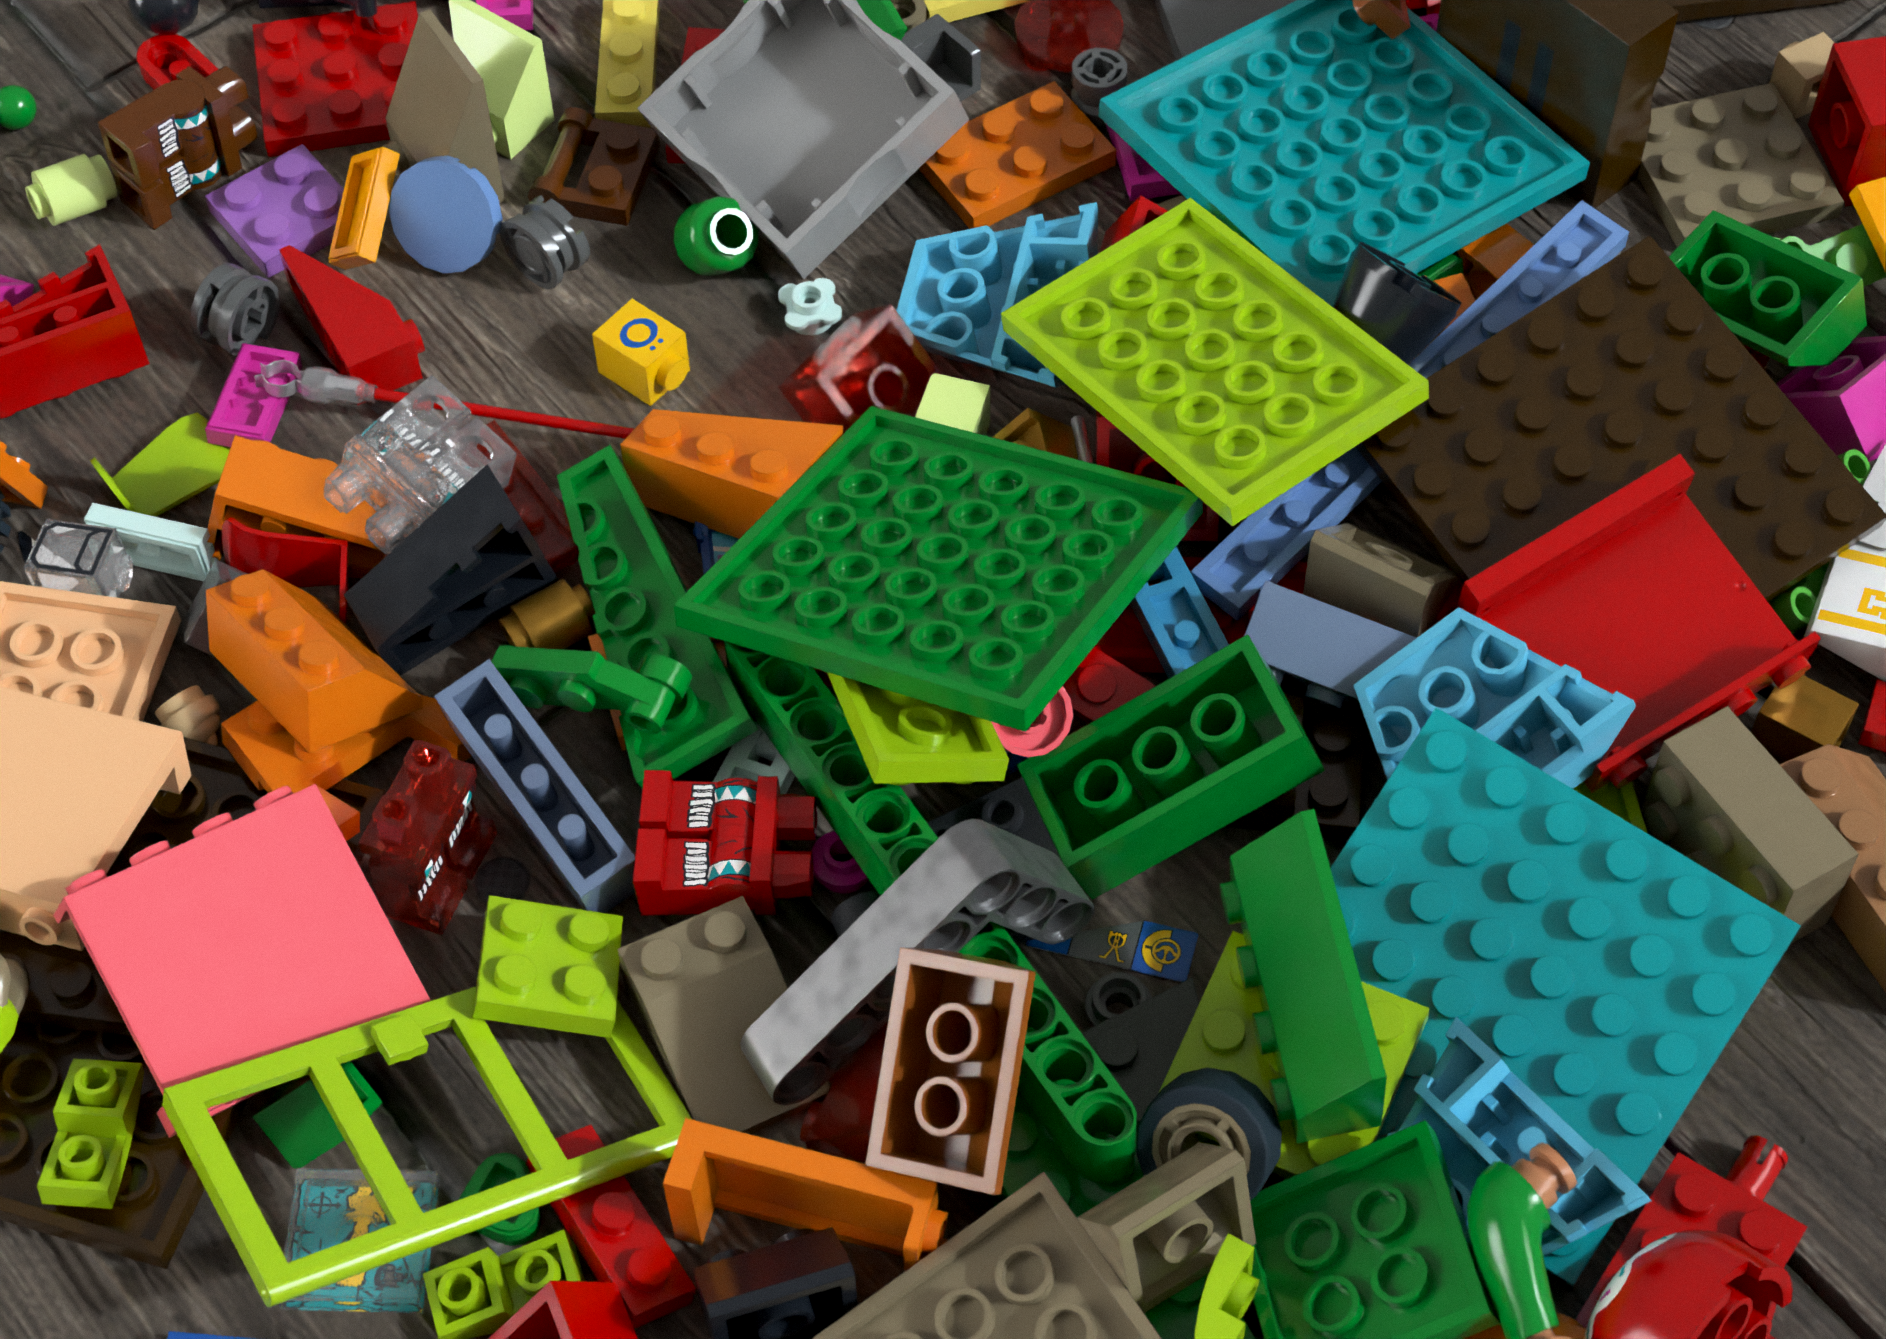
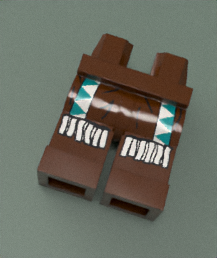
M189 66L176 74L177 80L161 85L98 122L108 159L112 162L110 167L120 201L154 230L173 218L170 210L171 204L192 190L203 189L213 185L220 179L222 172L230 177L241 170L242 164L238 150L258 138L255 124L250 116L239 106H236L248 98L246 84L240 76L227 66H223L205 78Z

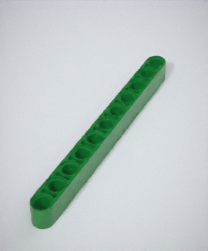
M724 641L727 668L750 713L809 796L816 797L817 807L881 896L938 837L900 786L888 783L874 784L841 705L814 668ZM989 921L958 952L1005 961L1035 971L1004 927L992 921ZM1036 972L1027 1028H1033L1036 1031L1026 1032L1017 1089L1072 1167L1083 1178L1095 1183H1110L1119 1180L1130 1171L1134 1163L1137 1112L1129 1097ZM1067 1079L1074 1081L1076 1083L1071 1085H1058L1056 1083H1053V1081ZM1103 1132L1116 1137L1109 1140H1099L1090 1135Z

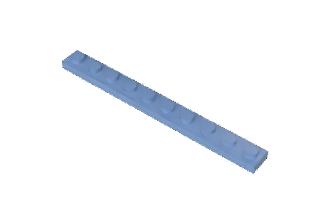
M1581 200L1408 365L1423 377L1428 378L1612 260L1625 248L1629 231ZM1352 448L1249 515L1191 570V575L1199 590L1210 601L1238 621L1256 604L1265 581L1277 584L1309 553L1310 542L1315 530L1338 525L1382 480L1357 448Z

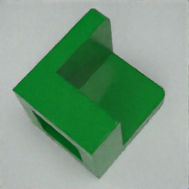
M351 1061L340 1064L370 1117L380 1106L382 1100ZM309 1075L284 1084L253 1116V1119L294 1169L302 1168L344 1141L342 1134Z

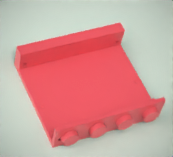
M316 784L296 793H293L288 785L278 788L258 799L254 803L256 811L234 821L230 813L218 815L193 829L194 839L172 849L168 841L155 843L139 851L129 859L132 867L107 877L104 869H99L76 879L65 888L68 895L63 897L53 916L58 924L69 919L72 920L162 1095L164 1094V1088L430 1001L426 990ZM264 1090L207 1108L212 1117ZM162 1106L156 1114L170 1138L177 1133Z

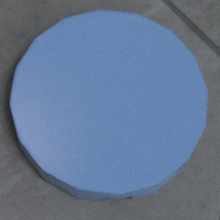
M448 155L428 157L402 172L392 188L389 206L393 232L405 252L423 267L441 273L463 272L487 258L494 249L492 246L496 241V235L500 233L503 219L498 196L486 176L475 167L469 169L466 165L458 162L460 159Z

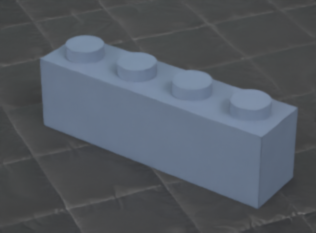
M1265 581L1260 591L1244 636L1248 634L1271 669L1279 686L1284 678L1308 687L1304 697L1336 710H1341L1344 701L1361 708L1353 685L1416 639L1414 636L1269 581Z
M490 659L434 696L450 727L583 910L607 913L635 893L633 884L635 855Z

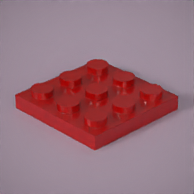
M416 1L377 6V13L370 17H360L356 15L355 10L252 25L264 143L269 158L280 156L301 144L309 151H317L390 140L385 118L418 19Z

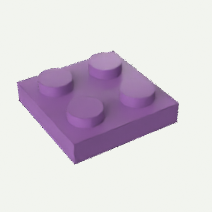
M301 144L205 195L210 213L267 278H270L284 270L279 249L290 245L310 256L332 243L344 189L310 151Z

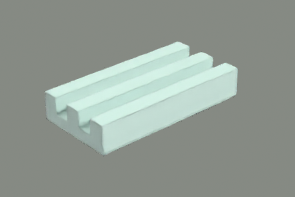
M92 503L84 518L86 526L113 530L101 556L103 559L200 581L205 580L214 561L218 560V558L212 557L215 549L213 543L207 542L210 537L207 528L97 503ZM99 532L91 536L97 555L107 533Z

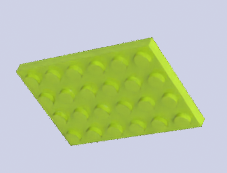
M1191 198L1001 313L1004 332L1231 526L1236 525L1429 399V382L1425 377Z

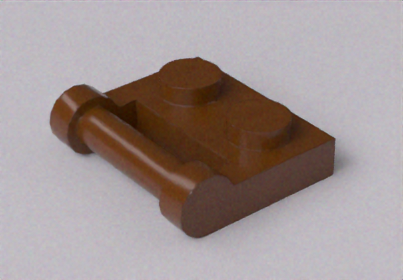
M577 107L565 109L557 127L560 135L542 176L536 177L528 192L529 201L542 195L543 203L552 198L562 205L573 217L628 226L659 149V136L652 128L596 119L585 110ZM580 144L593 146L576 189L564 187V181Z

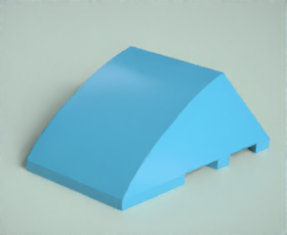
M1097 202L1080 205V214L1044 221L1043 213L1028 216L1025 226L994 232L985 225L916 240L892 324L893 335L915 347L958 362L1018 375L1055 388L1065 385L1061 379L1004 332L1001 313L1097 255Z
M1459 607L1353 685L1387 780L1437 707L1574 789L1592 775L1595 766L1600 763L1636 707L1635 701L1617 691L1612 694L1583 679L1580 671L1567 664L1561 667L1529 650L1527 644Z
M1455 1017L1445 1035L1450 1042L1430 1076L1422 1074L1414 1088L1418 1098L1399 1131L1426 1120L1436 1132L1467 1227V1205L1476 1180L1485 1168L1496 1161H1501L1509 1166L1522 1158L1531 1161L1529 1156L1530 1150L1542 1142L1551 1146L1566 1160L1577 1181L1576 1187L1566 1194L1556 1191L1557 1202L1548 1209L1551 1224L1542 1233L1544 1256L1651 1201L1644 1191L1598 1148L1594 1149L1513 1074L1493 1050L1462 1021Z

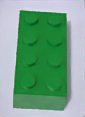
M1248 634L1068 735L1060 746L1046 755L1029 757L1017 764L1064 866L1092 900L1325 771L1271 669Z

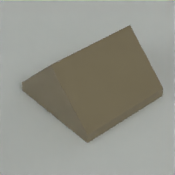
M1344 523L1315 530L1310 542L1303 595L1417 638L1429 629L1457 586L1459 578L1450 569L1352 523Z
M1205 1143L1196 1144L1077 1217L1143 1313H1146L1208 1274L1228 1233L1251 1246L1256 1244L1245 1160L1235 1149Z

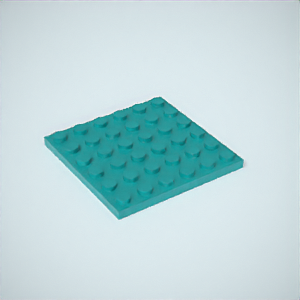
M1296 0L1101 98L1098 116L1186 199H1193L1332 307L1350 254L1355 250L1358 243H1367L1405 263V268L1416 274L1585 180L1590 165L1587 159L1408 7L1410 28L1394 39H1391L1375 24L1369 26L1364 23L1355 11L1352 0Z
M1436 707L1331 866L1333 880L1361 981L1430 1008L1426 1025L1377 1140L1386 1137L1388 1133L1399 1131L1418 1098L1417 1093L1414 1091L1415 1086L1422 1074L1428 1076L1432 1074L1450 1042L1445 1035L1455 1017H1457L1504 1061L1513 1074L1594 1149L1598 1148L1626 1176L1638 1185L1793 941L1801 925ZM1615 1220L1544 1256L1546 1271L1573 1288Z

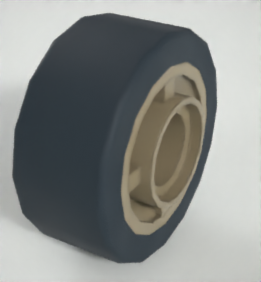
M1207 1067L1182 1073L1163 1087L1148 1105L1137 1126L1136 1155L1143 1176H1146L1200 1143L1196 1131L1207 1132L1215 1137L1221 1147L1235 1149L1245 1160L1251 1201L1262 1189L1280 1158L1282 1130L1274 1106L1257 1085L1235 1072Z

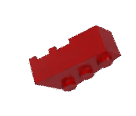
M100 244L85 252L87 263L59 279L55 272H51L39 279L38 284L41 290L13 307L7 300L0 303V419L7 418L18 411L51 399L68 396L76 390L104 380L124 376L132 370L150 364L131 310Z

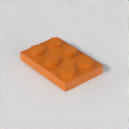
M1053 81L967 121L919 170L968 228L971 229L985 225L990 226L1115 166L1116 148L1059 85Z

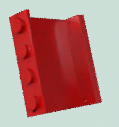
M1681 454L1671 458L1465 581L1457 606L1520 639L1527 644L1529 650L1561 667L1567 664L1580 671L1583 679L1612 694L1617 691L1635 701V709L1600 763L1595 766L1592 775L1583 781L1591 793L1609 782H1612L1617 788L1632 782L1647 770L1649 765L1645 760L1660 752L1664 740L1728 706L1738 717L1757 702L1758 699L1754 695L1756 692L1773 682L1778 689L1792 684L1811 668L1808 659L1821 640L1816 631L1800 641L1795 639L1686 495L1695 473Z

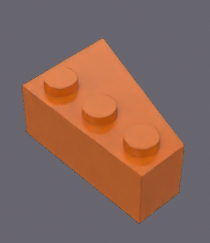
M235 435L214 495L207 528L210 537L207 542L213 543L215 552L212 557L218 558V561H220L224 553L222 525L230 517L246 527L265 532L348 540V577L361 579L402 542L412 508L403 507L402 505L412 507L415 500H412V498L416 496L417 490L400 485L398 482H394L393 479L384 477L386 488L384 489L383 477L381 476L373 477L340 467L335 462L327 459H313L283 450L268 441H253Z

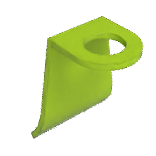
M194 413L180 418L167 427L113 477L108 474L95 457L89 461L128 511L157 517L207 488L218 484L231 447L208 443L205 432L208 420L201 414Z

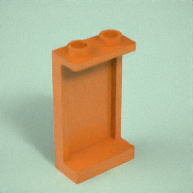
M685 1118L663 1181L675 1239L701 1246L703 1245L715 1207L796 1229H813L817 1232L833 1227L839 1240L903 1256L904 1272L948 1241L944 1239L948 1212L938 1210V1186L936 1182L866 1166L863 1163Z

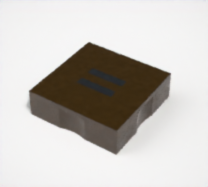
M1441 0L1436 32L1590 162L1586 179L1564 192L1576 201L1580 202L1583 200L1595 209L1637 179L1651 125L1652 97L1656 84L1664 73L1679 13L1677 10L1663 0Z

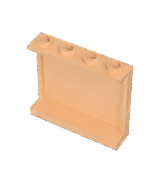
M0 686V930L26 936L42 945L57 944L79 951L83 950L85 945L72 920L69 919L58 924L53 916L63 897L68 895L65 888L76 879L93 871L104 869L107 874L159 790L176 794L182 792L191 777L182 731Z

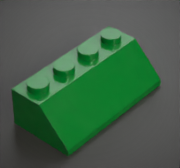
M1315 809L1301 811L1230 855V881L1220 883L1221 898L1228 925L1241 923L1246 943L1245 946L1236 947L1237 962L1244 989L1257 987L1263 1010L1252 1013L1258 1047L1261 1055L1274 1053L1279 1078L1269 1080L1273 1106L1279 1123L1291 1120L1296 1144L1381 1126L1387 1075Z

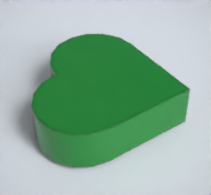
M506 1152L494 1154L486 1158L479 1165L458 1200L530 1174L525 1162L517 1155ZM540 1207L478 1229L475 1232L504 1245H522L530 1241L539 1231L542 1223Z

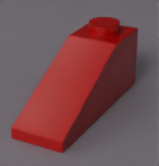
M290 245L279 249L289 288L341 378L359 380L361 386L368 387L367 398L358 397L357 405L374 399L375 388L394 391L423 378L417 354L424 352L425 347L418 328L411 318L402 321L390 300Z

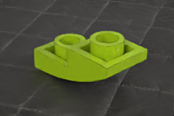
M73 1058L53 1110L58 1131L37 1184L42 1204L104 1209L113 1208L135 1128L144 1075L142 1063Z
M564 1229L500 1256L489 1247H486L423 1273L438 1339H470L493 1334L549 1281H585L575 1243Z
M1229 1233L1215 1257L1205 1283L1199 1304L1194 1339H1244L1246 1323L1240 1319L1247 1311L1259 1285V1279L1252 1276L1255 1247Z

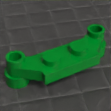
M501 645L497 648L491 660L524 706L535 709L542 708L543 705L568 706L580 712H591L593 708L625 711L624 719L628 724L648 734L660 733L672 705L682 702L692 680L690 671L684 665L660 654H647L643 658L637 673L606 660L596 651Z

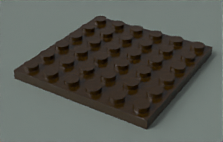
M1650 235L1426 378L1429 382V399L1355 446L1463 585L1465 581L1678 454L1682 455L1695 473L1686 495L1767 602L1880 528L1886 520V513Z

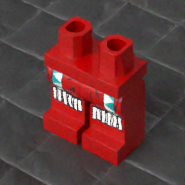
M644 770L639 817L641 829H638L633 884L641 915L701 914L741 896L744 897L750 910L755 909L756 915H776L777 898L813 895L814 861L812 851H781V841L816 840L818 811L815 796L781 794L778 776H758L757 782L745 778H727L719 782L673 781L671 771Z

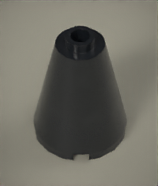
M1360 242L1350 254L1333 308L1406 364H1409L1457 316L1456 312L1462 303L1449 291L1422 274L1420 277L1405 268V263L1367 243Z

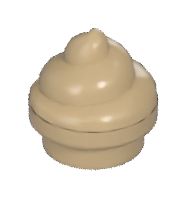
M199 685L191 686L179 692L155 711V715L161 722L162 727L182 731L185 738L216 746L218 744L215 732L219 729L221 723L220 716L218 715L220 705L213 694L205 695Z

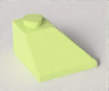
M449 0L454 41L484 82L496 152L511 160L554 121L542 39L471 0Z

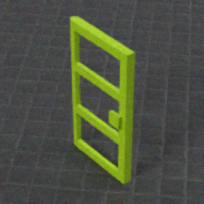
M476 986L164 1088L162 1106L263 1302L267 1307H272L671 1158L685 1118H692L618 999L616 1003L615 1024L611 1037L606 1038L659 1124V1127L569 1160L565 1157L485 1020L473 1018ZM452 1027L537 1172L423 1213L340 1064L378 1051L383 1055L388 1066L427 1053L429 1044L424 1036ZM309 1075L391 1225L287 1262L207 1108Z

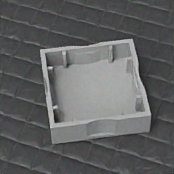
M749 0L735 20L721 35L702 49L696 51L637 108L655 133L716 194L721 197L734 198L738 202L740 210L759 230V236L803 279L824 261L969 120L956 92L901 40L889 35L875 25L861 9L857 0Z

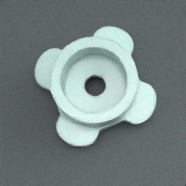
M818 278L814 281H806L798 285L786 284L781 287L778 292V299L787 309V314L784 317L786 326L803 335H817L828 330L832 324L837 323L842 317V309L834 303L835 284L829 279Z

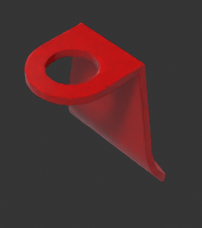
M232 517L225 520L222 525V546L227 565L247 574L263 569L298 588L340 585V619L347 624L348 602L344 594L348 591L349 580L348 540L265 532L246 527Z

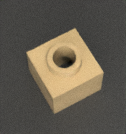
M1824 32L1802 42H1793L1778 52L1775 59L1770 83L1774 82L1795 119L1812 112L1831 47L1834 43Z

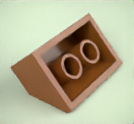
M900 947L866 1166L987 1194H1001L1035 971L1005 961L942 949Z

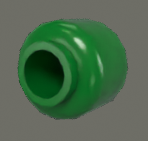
M717 196L691 205L680 215L674 228V245L678 257L687 268L699 275L717 276L742 268L752 259L758 246L759 230L740 210L739 204L734 198Z

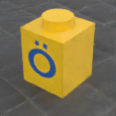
M633 298L592 333L598 372L649 406H652L667 391L676 389L690 371L685 331Z

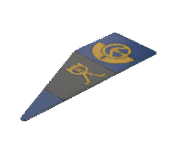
M1139 921L1080 931L1072 938L1056 944H1047L1033 939L1026 941V945L1177 982H1184L1189 974L1198 934L1149 921Z

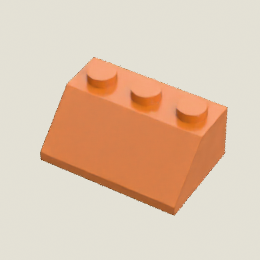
M263 569L251 574L238 576L234 580L206 590L209 651L309 753L423 708V698L321 599Z

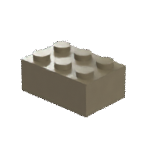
M1727 706L1663 741L1641 808L1645 824L1651 834L1657 840L1666 842L1672 849L1801 925L1791 944L1828 923L1859 854Z

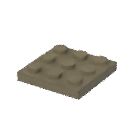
M1774 82L1651 109V125L1638 178L1676 247L1713 210L1765 234L1839 218L1844 201Z

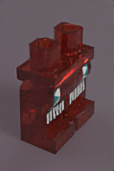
M422 740L413 741L403 759L404 764L388 792L381 797L373 811V818L362 835L359 845L362 853L371 856L369 868L378 902L386 917L442 936L468 888L466 879L472 881L497 835L494 820L477 815L472 798L477 786L475 783L477 777L475 765L452 758L451 753L446 748Z

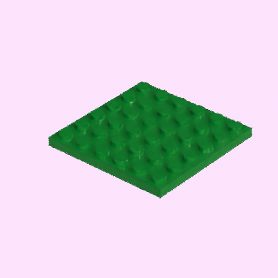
M871 406L673 605L676 626L1026 732L1203 514V501L1185 487Z

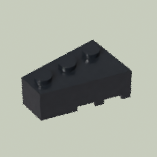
M487 464L350 588L344 596L377 653L401 676L508 611L510 606L546 588L559 579Z

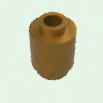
M561 579L510 606L511 614L498 620L502 632L511 646L564 650L593 634L589 621L593 620L595 611L592 601L581 584L570 588L568 583Z

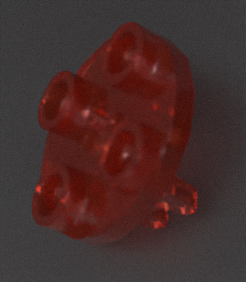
M1028 0L1018 11L1014 23V32L1017 46L1024 53V62L1029 68L1036 71L1052 69L1072 72L1074 59L1085 50L1107 48L1117 52L1124 35V25L1121 12L1111 0Z

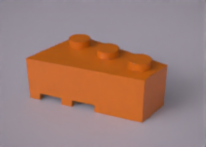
M653 409L620 446L623 466L645 507L694 524L697 521L708 526L709 529L740 539L843 435V426Z

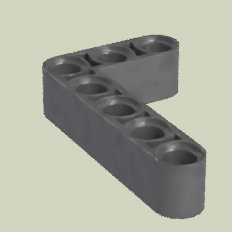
M978 819L962 821L943 833L747 1029L740 1042L741 1050L775 1103L786 1106L799 1103L819 1090L888 1022L900 947L942 949L959 952L989 921L1041 942L1056 944L1072 938L1084 929L1092 918L1094 905L1054 852Z

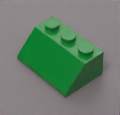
M1715 210L1669 256L1671 261L1743 345L1786 366L1831 365L1867 326L1862 277Z

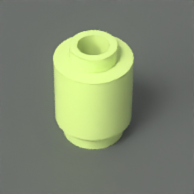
M81 154L31 172L33 184L25 187L28 201L38 219L47 217L53 226L106 208V201L117 197L113 176L100 154L90 158L85 154Z

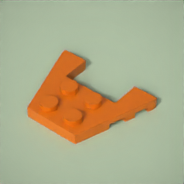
M422 694L419 695L423 698V708L312 753H309L258 700L221 723L222 743L258 790L265 789L267 793H270L288 785L292 792L296 793L316 784L346 841L360 832V812L328 793L327 789L406 737H411L457 766L471 757L469 751L448 724L436 699Z

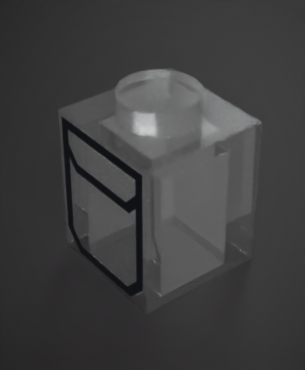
M45 519L24 565V570L32 586L118 598L120 593L125 592L130 586L133 576V562L131 557L127 555L116 528Z

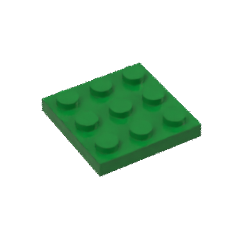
M1426 1120L1260 1190L1257 1196L1250 1201L1256 1244L1252 1245L1255 1247L1252 1276L1259 1279V1285L1253 1299L1265 1339H1464L1500 1324L1478 1267L1468 1234V1227L1436 1132Z

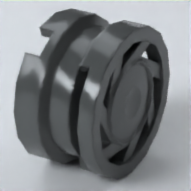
M541 195L527 203L522 214H517L501 224L500 237L507 255L515 266L539 287L551 289L561 283L564 276L563 273L566 270H576L588 261L590 248L583 230H579L575 234L572 227L568 224L573 216L552 198L543 203L544 199Z
M224 263L214 268L202 281L193 300L190 315L193 333L201 340L212 345L219 344L225 351L235 356L238 355L242 343L253 345L259 337L267 340L275 327L280 310L278 287L270 280L261 276H251L247 270L235 264Z

